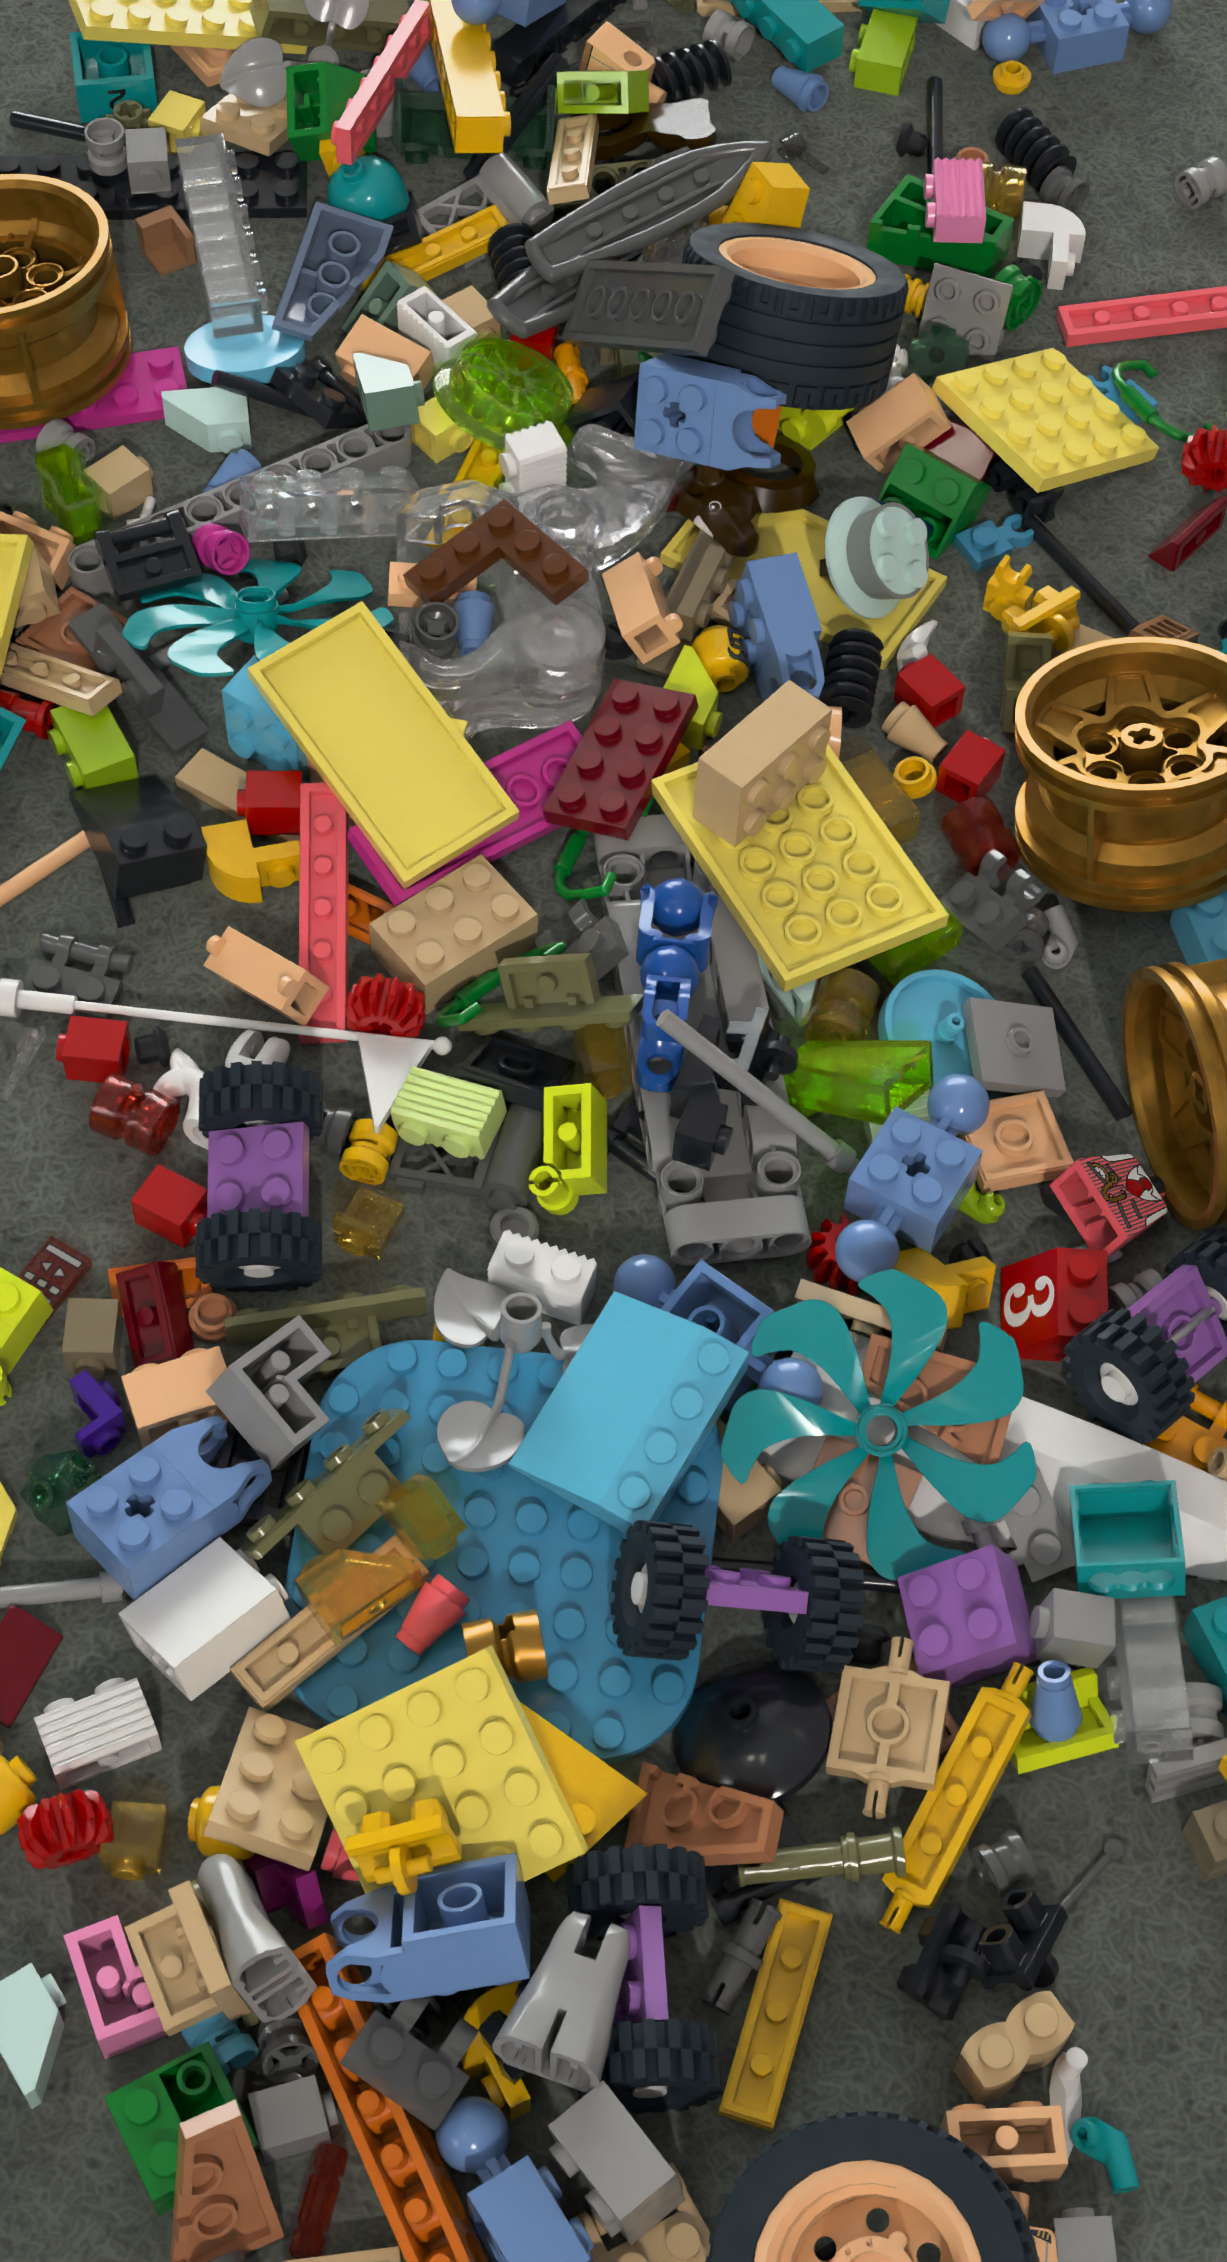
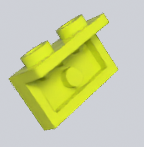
M1086 1667L1070 1672L1083 1716L1082 1723L1078 1727L1076 1734L1062 1742L1046 1741L1036 1734L1035 1729L1029 1722L1010 1758L1018 1775L1119 1747V1731L1098 1697V1677L1093 1668ZM1036 1681L1027 1684L1019 1699L1029 1710Z

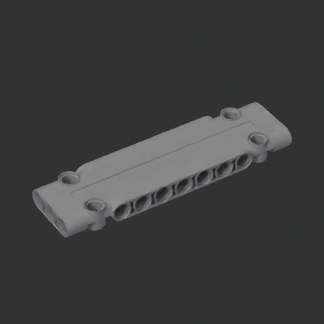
M666 814L641 816L629 840L592 833L601 883L607 872L611 871L617 875L610 894L601 897L603 915L608 916L619 924L629 953L612 968L616 995L644 994L639 974L641 966L636 961L641 912V888L646 883L656 887L666 880L682 877L694 882L704 893L714 890L717 894L718 904L712 922L708 966L706 970L700 973L699 984L693 996L689 999L687 1024L697 1031L703 1014L722 1019L718 1049L728 1057L738 1058L740 1053H730L726 1044V1031L730 1020L751 1021L756 1007L769 1008L757 951ZM652 923V928H653V929H656V930H659V929ZM699 928L690 934H697L699 932ZM662 932L663 937L685 939V937L687 936L684 935L679 937H673ZM641 1009L633 1021L623 1026L622 1029L637 1109L644 1111L645 1122L640 1118L639 1122L650 1175L655 1174L658 1187L657 1208L664 1219L671 1260L675 1264L691 1266L696 1265L700 1259L707 1264L790 1256L806 1250L811 1245L812 1240L799 1184L801 1165L798 1159H796V1134L759 1105H744L739 1091L718 1089L714 1078L719 1103L729 1105L726 1125L733 1127V1132L725 1155L716 1153L710 1171L672 1160L675 1131L680 1121L678 1118L669 1116L672 1091L665 1093L648 1091L641 1088L636 1080L642 1018ZM770 1017L769 1024L773 1029L772 1020ZM684 1047L683 1061H684V1059H685V1057H686V1054H687V1052H688V1050H687L685 1047ZM655 1057L648 1062V1067L652 1072L659 1075L667 1073L671 1069V1063L665 1058ZM779 1075L776 1081L767 1079L765 1086L789 1104L784 1076ZM771 1181H779L783 1184H777ZM675 1190H683L687 1193H678Z

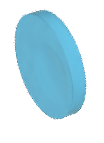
M245 314L225 317L203 325L187 338L184 350L188 370L193 376L211 384L213 373L217 369L265 384L270 382L276 367H295L297 364L301 365L306 357L305 340L272 330L275 316Z
M937 969L913 973L895 986L880 1009L878 1035L882 1050L888 1062L899 1076L918 1090L929 1088L931 1091L939 1080L953 1074H965L973 1077L962 1004L969 997L995 999L983 987L963 975Z

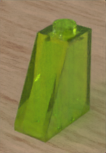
M926 1040L807 1041L796 1050L799 1055V1062L795 1071L783 1075L790 1105L884 1125L895 1106L905 1110L934 1085L932 1042Z

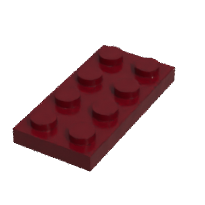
M614 678L542 810L546 823L629 840L652 796L651 780L664 774L698 709L696 695Z

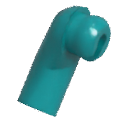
M1093 2116L1079 2118L1074 2121L1069 2132L1072 2144L1080 2152L1105 2165L1112 2193L1120 2194L1139 2189L1140 2183L1126 2135L1117 2128Z

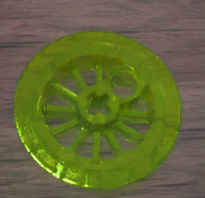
M500 338L476 339L469 342L462 349L459 357L444 362L434 374V394L444 412L465 432L491 447L505 452V435L507 433L521 432L522 428L529 429L530 425L536 427L538 423L544 424L546 420L553 423L566 447L572 442L574 435L565 424L574 400L572 386L564 373L552 361L525 345Z

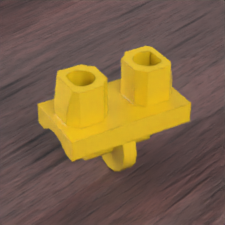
M1047 585L1037 591L1032 598L1031 610L1025 611L1017 605L1004 610L1002 613V630L1006 634L1007 631L1052 634V646L1060 652H1065L1074 646V631L1080 628L1076 604L1080 599L1081 592L1073 586L1058 592Z
M434 1797L415 1802L411 1807V1821L397 1824L390 1813L383 1811L365 1814L361 1819L359 1834L346 1837L345 1852L349 1857H353L357 1861L367 1883L376 1881L378 1885L393 1881L400 1895L415 1893L418 1887V1875L432 1872L433 1866L462 1860V1845L449 1826L447 1813L438 1799Z

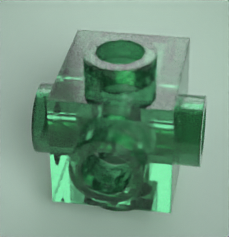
M932 324L931 332L921 331L919 339L912 338L907 360L908 363L914 364L912 372L922 374L921 379L926 384H934L937 376L966 369L972 341L955 338L957 329ZM937 348L943 349L945 353L944 360L939 364H935L932 360V353Z
M76 1449L56 1454H45L36 1460L29 1469V1479L19 1493V1496L33 1510L34 1516L59 1537L73 1533L66 1502L102 1478V1476L94 1469L93 1462Z

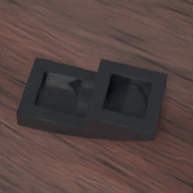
M411 191L408 192L409 204L405 212L379 221L394 226L385 257L418 245L423 241L417 202Z

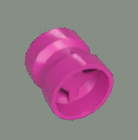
M208 523L201 526L193 535L191 544L199 563L225 575L237 574L248 563L250 548L246 538L241 534L228 530L222 525Z

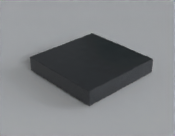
M495 1034L486 1035L459 1065L455 1078L501 1090L504 1100L544 1113V1087L567 1085L574 1073L576 1062Z

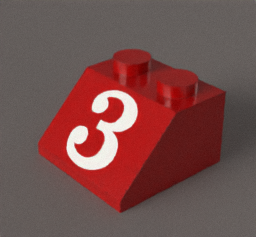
M1057 1247L1001 1268L1000 1329L1015 1340L1019 1359L1062 1362V1359L1067 1356L1063 1352L1064 1348L1070 1340L1108 1311L1106 1250Z

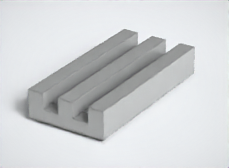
M1227 1738L1152 1758L1149 1762L1145 1783L1151 1802L1155 1803L1227 1783V1780L1218 1770L1222 1757L1227 1755Z

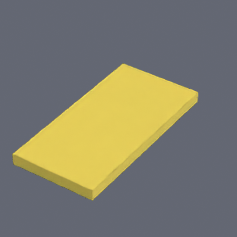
M803 508L780 513H762L757 527L760 535L759 549L754 555L749 557H735L730 567L727 584L732 577L740 580L746 561L797 552L822 628L819 639L829 644L836 633L849 628L865 629L874 633L884 646L880 653L882 656L880 669L884 670L898 652L904 639L914 630L945 588L947 576L928 568L927 583L915 596L901 599L896 608L884 617L877 619L860 617L849 610L841 601L829 575L820 577V560L825 559V537L829 521ZM690 519L684 523L660 553L662 564L677 571H680L700 530Z
M363 601L247 668L248 677L403 889L411 886L519 818L520 811Z

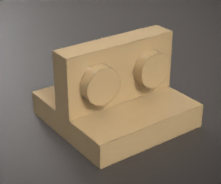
M190 1880L168 1890L173 1902L172 1905L124 1927L164 2031L169 2037L222 2011L230 2022L252 2012L249 2005L231 1984L223 1958L217 1925L210 1909Z

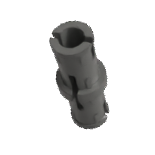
M751 1898L749 1901V1906L731 1941L724 1940L719 1950L723 1956L704 1992L699 1996L701 2001L711 2007L715 2005L719 2008L718 2011L728 2016L731 2015L732 2008L751 1972L757 1973L763 1963L759 1957L777 1922L783 1916L770 1905H767L765 1908L762 1906L763 1902L755 1898Z

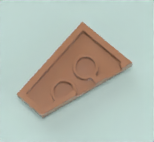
M871 1333L862 1371L866 1389L881 1398L889 1368L892 1339ZM934 1351L925 1367L894 1408L903 1413L948 1391L959 1383L973 1369L977 1362ZM1012 1412L1002 1418L981 1423L921 1426L977 1464H995L999 1462Z
M642 1762L637 1786L648 1794L632 1809L624 1848H631V1844L644 1843V1847H653L656 1843L667 1844L668 1849L676 1846L686 1847L687 1852L694 1850L700 1853V1857H703L705 1860V1866L775 1862L784 1811L773 1800L726 1786L717 1788L700 1783L695 1777L679 1773L677 1776L662 1771L656 1765Z
M236 2100L179 2123L170 2262H209L221 2255L236 2250H242L245 2255L285 2237Z

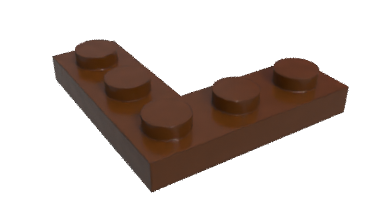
M505 498L403 574L406 586L426 604L429 602L443 603L501 558L555 606L590 580L585 566Z

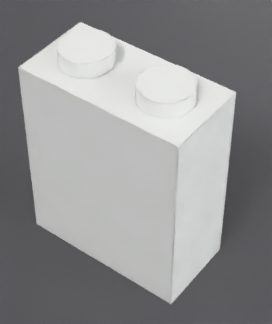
M220 1537L118 1613L135 1646L190 1701H193L229 1673L232 1666L291 1619L284 1605V1602L289 1599L288 1594L277 1578L271 1573L263 1577L254 1559L249 1558L240 1550L241 1548L235 1551Z

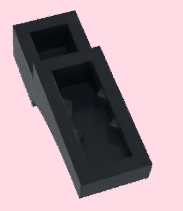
M703 1014L697 1028V1032L717 1048L719 1047L722 1019ZM689 1050L672 1087L669 1116L680 1119L675 1131L672 1160L710 1171L716 1153L725 1155L731 1140L733 1127L726 1125L729 1105L719 1103L714 1085L713 1069Z

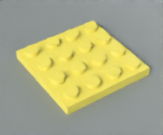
M1054 348L936 377L932 386L935 394L1037 493L1149 462L1155 458L1159 446L1147 436L1144 429L1135 425L1120 411L1119 406L1115 402L1105 397L1088 377L1082 375L1067 361L1064 354Z
M492 1645L294 1741L344 1849L346 1837L359 1834L363 1815L383 1811L390 1813L396 1823L401 1824L411 1821V1807L415 1802L434 1797L438 1799L447 1813L449 1826L462 1845V1860L433 1866V1868L517 1853L525 1882L585 1854L589 1850ZM349 1857L365 1894L381 1887L394 1885L393 1881L379 1885L376 1881L367 1883L363 1878L357 1861L353 1857Z

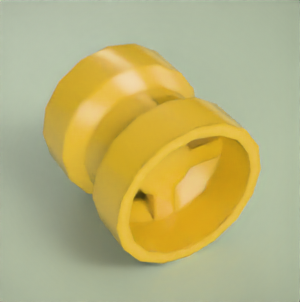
M372 1119L356 1120L349 1134L351 1146L343 1152L339 1162V1170L350 1180L372 1185L382 1184L389 1170L387 1158L395 1152L399 1140L397 1132L385 1123L379 1133L376 1134L374 1133Z

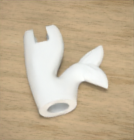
M248 1029L231 1046L226 1057L225 1067L230 1068L231 1063L242 1062L244 1065H249L251 1061H262V1064L270 1065L273 1061L284 1062L285 1066L291 1047L286 1040L275 1036L269 1038L264 1044L261 1032ZM176 1048L170 1057L171 1070L163 1074L156 1082L151 1092L152 1100H161L188 1095L189 1104L183 1121L184 1133L194 1144L208 1150L209 1138L204 1137L202 1131H199L198 1128L200 1078H203L204 1072L199 1069L190 1056L181 1049Z

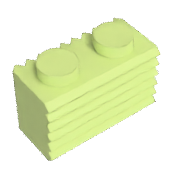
M413 1066L411 1067L410 1074L407 1075L406 1082H403L402 1089L399 1090L398 1097L395 1098L394 1105L391 1106L390 1113L397 1134L406 1142L417 1146L432 1143L436 1147L441 1146L455 1157L467 1158L468 1156H476L482 1160L485 1158L507 1110L501 1090Z

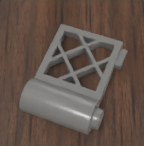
M499 153L489 158L483 164L479 175L420 207L418 211L422 230L427 236L456 223L458 216L468 217L494 204L509 224L523 223L532 227L534 232L539 233L550 225L554 215L553 204L549 205L548 198L509 155ZM476 192L483 198L481 207L462 205L464 199ZM437 214L450 215L447 225L430 224L427 219ZM485 254L462 264L465 269L484 259Z

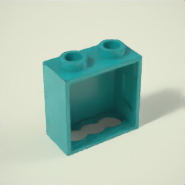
M1175 1480L1070 1485L1071 1527L1077 1592L1115 1599L1185 1596V1554Z

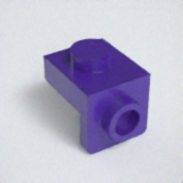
M85 1369L69 1380L74 1402L92 1421L75 1434L79 1454L87 1461L96 1454L103 1456L113 1451L122 1441L123 1434L127 1432L122 1410L118 1407L121 1401L114 1389L105 1380L97 1383Z

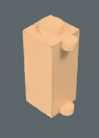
M637 552L602 573V577L621 635L640 661L645 664L681 642L678 631L682 629L683 623L678 614L670 612L663 588L657 577L663 570L660 558L653 556L644 560L641 554Z
M230 926L227 927L221 937L214 935L207 941L206 950L211 954L204 963V967L227 983L301 1026L307 1025L330 988L307 970Z

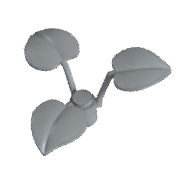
M304 0L307 12L314 20L322 23L329 22L324 45L317 46L310 52L308 62H298L292 60L283 61L282 48L273 39L259 37L248 40L240 45L226 62L220 79L221 89L256 107H271L278 104L287 95V66L322 61L339 66L338 55L331 48L336 24L346 30L358 28L367 15L369 0ZM365 69L359 73L368 75L371 69ZM400 89L376 126L377 138L394 137L402 132V97Z
M447 1268L439 1281L434 1298V1322L439 1334L447 1342L461 1348H475L481 1345L487 1338L492 1341L501 1339L505 1345L496 1397L492 1408L478 1401H463L450 1406L439 1419L437 1441L448 1464L462 1471L485 1472L508 1463L524 1439V1424L521 1419L511 1414L500 1413L504 1406L514 1353H527L539 1343L540 1339L543 1338L553 1358L564 1360L562 1373L564 1374L594 1324H580L564 1330L560 1336L559 1347L551 1333V1323L542 1322V1304L537 1297L525 1292H517L510 1295L499 1286L466 1277Z

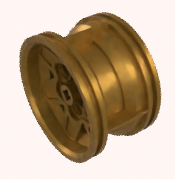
M30 174L0 175V430H10L44 425L50 420L66 418L94 404L105 396L122 378L128 368L133 351V340L109 227L102 208L89 194L70 183Z
M1125 637L1078 647L1052 659L1038 669L1023 686L1015 707V746L1018 756L1025 767V782L1020 788L1015 806V837L1018 852L1028 869L1046 886L1063 896L1090 906L1116 911L1156 912L1172 910L1203 902L1226 891L1227 655L1200 644L1178 639Z
M1227 958L1189 966L1174 961L1159 966L1138 969L1132 975L1127 985L1122 1013L1124 1069L1137 1133L1153 1174L1160 1177L1165 1184L1166 1194L1164 1201L1174 1216L1183 1225L1192 1230L1227 1224Z

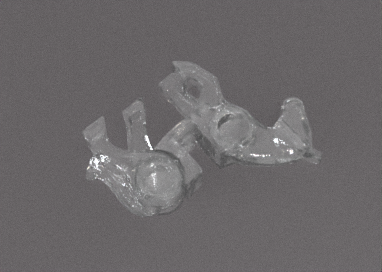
M589 424L579 428L572 439L571 459L581 470L592 476L595 486L576 489L558 484H550L518 494H512L470 479L423 488L396 509L397 562L419 563L438 549L428 547L423 543L442 545L445 531L453 527H467L505 498L588 570L590 580L555 606L502 558L477 576V591L494 588L497 629L475 651L462 657L459 654L460 648L457 639L454 653L448 659H442L413 645L411 641L416 613L420 608L399 607V632L410 635V643L399 640V651L450 718L467 721L464 738L468 743H470L471 738L477 732L486 729L502 727L548 729L557 727L569 720L572 722L579 721L595 710L602 700L605 678L606 629L602 620V607L597 589L602 571L631 551L653 530L664 516L672 498L680 494L685 485L695 481L697 475L694 471L688 470L696 463L634 449V437L619 434L600 425Z

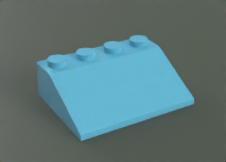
M614 1291L509 1462V1467L625 1534L628 1528L634 1526V1522L637 1520L657 1522L747 1371L750 1352L704 1326Z

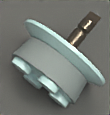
M863 496L845 500L835 509L827 526L825 559L820 560V577L829 575L841 601L856 615L866 619H877L888 615L896 608L901 599L915 596L927 583L929 551L925 523L921 519L916 518L907 507L899 503L890 502L881 505L877 501Z

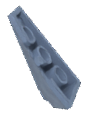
M316 201L275 315L272 330L312 342L383 262L394 226Z

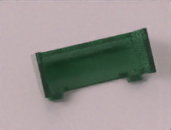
M395 78L393 145L397 154L405 156V162L411 164H428L429 157L473 159L477 153H455L442 94L409 92L404 79ZM548 85L547 100L506 153L514 161H522L523 168L543 170L546 169V163L552 161L558 116L556 85ZM506 97V111L510 110L518 97Z

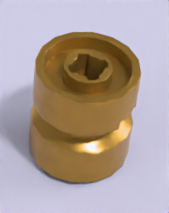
M536 1609L506 1614L503 1624H496L491 1618L462 1623L467 1656L492 1645L508 1678L513 1677L519 1684L549 1678Z

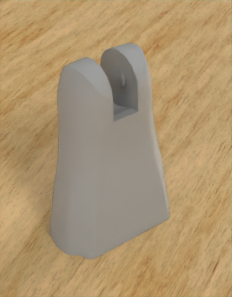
M215 1854L208 1857L200 1866L197 1883L216 1921L223 1958L231 1984L261 2022L267 2023L272 2020L285 2019L307 2003L317 1985L281 1934L270 1923L260 1896L252 1880L245 1875L243 1868L233 1857L225 1854Z
M573 1911L558 1927L537 1969L513 2005L496 2036L492 2048L494 2053L507 2065L579 2091L587 2092L594 2087H599L610 2044L615 2010L627 1967L630 1937L629 1930L612 1923L601 1943L596 1960L584 1957L580 1954L586 1943L591 1915Z

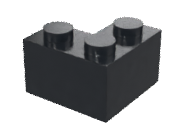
M639 372L587 389L563 421L587 453L615 444L636 474L643 476L668 468L675 458L634 449Z

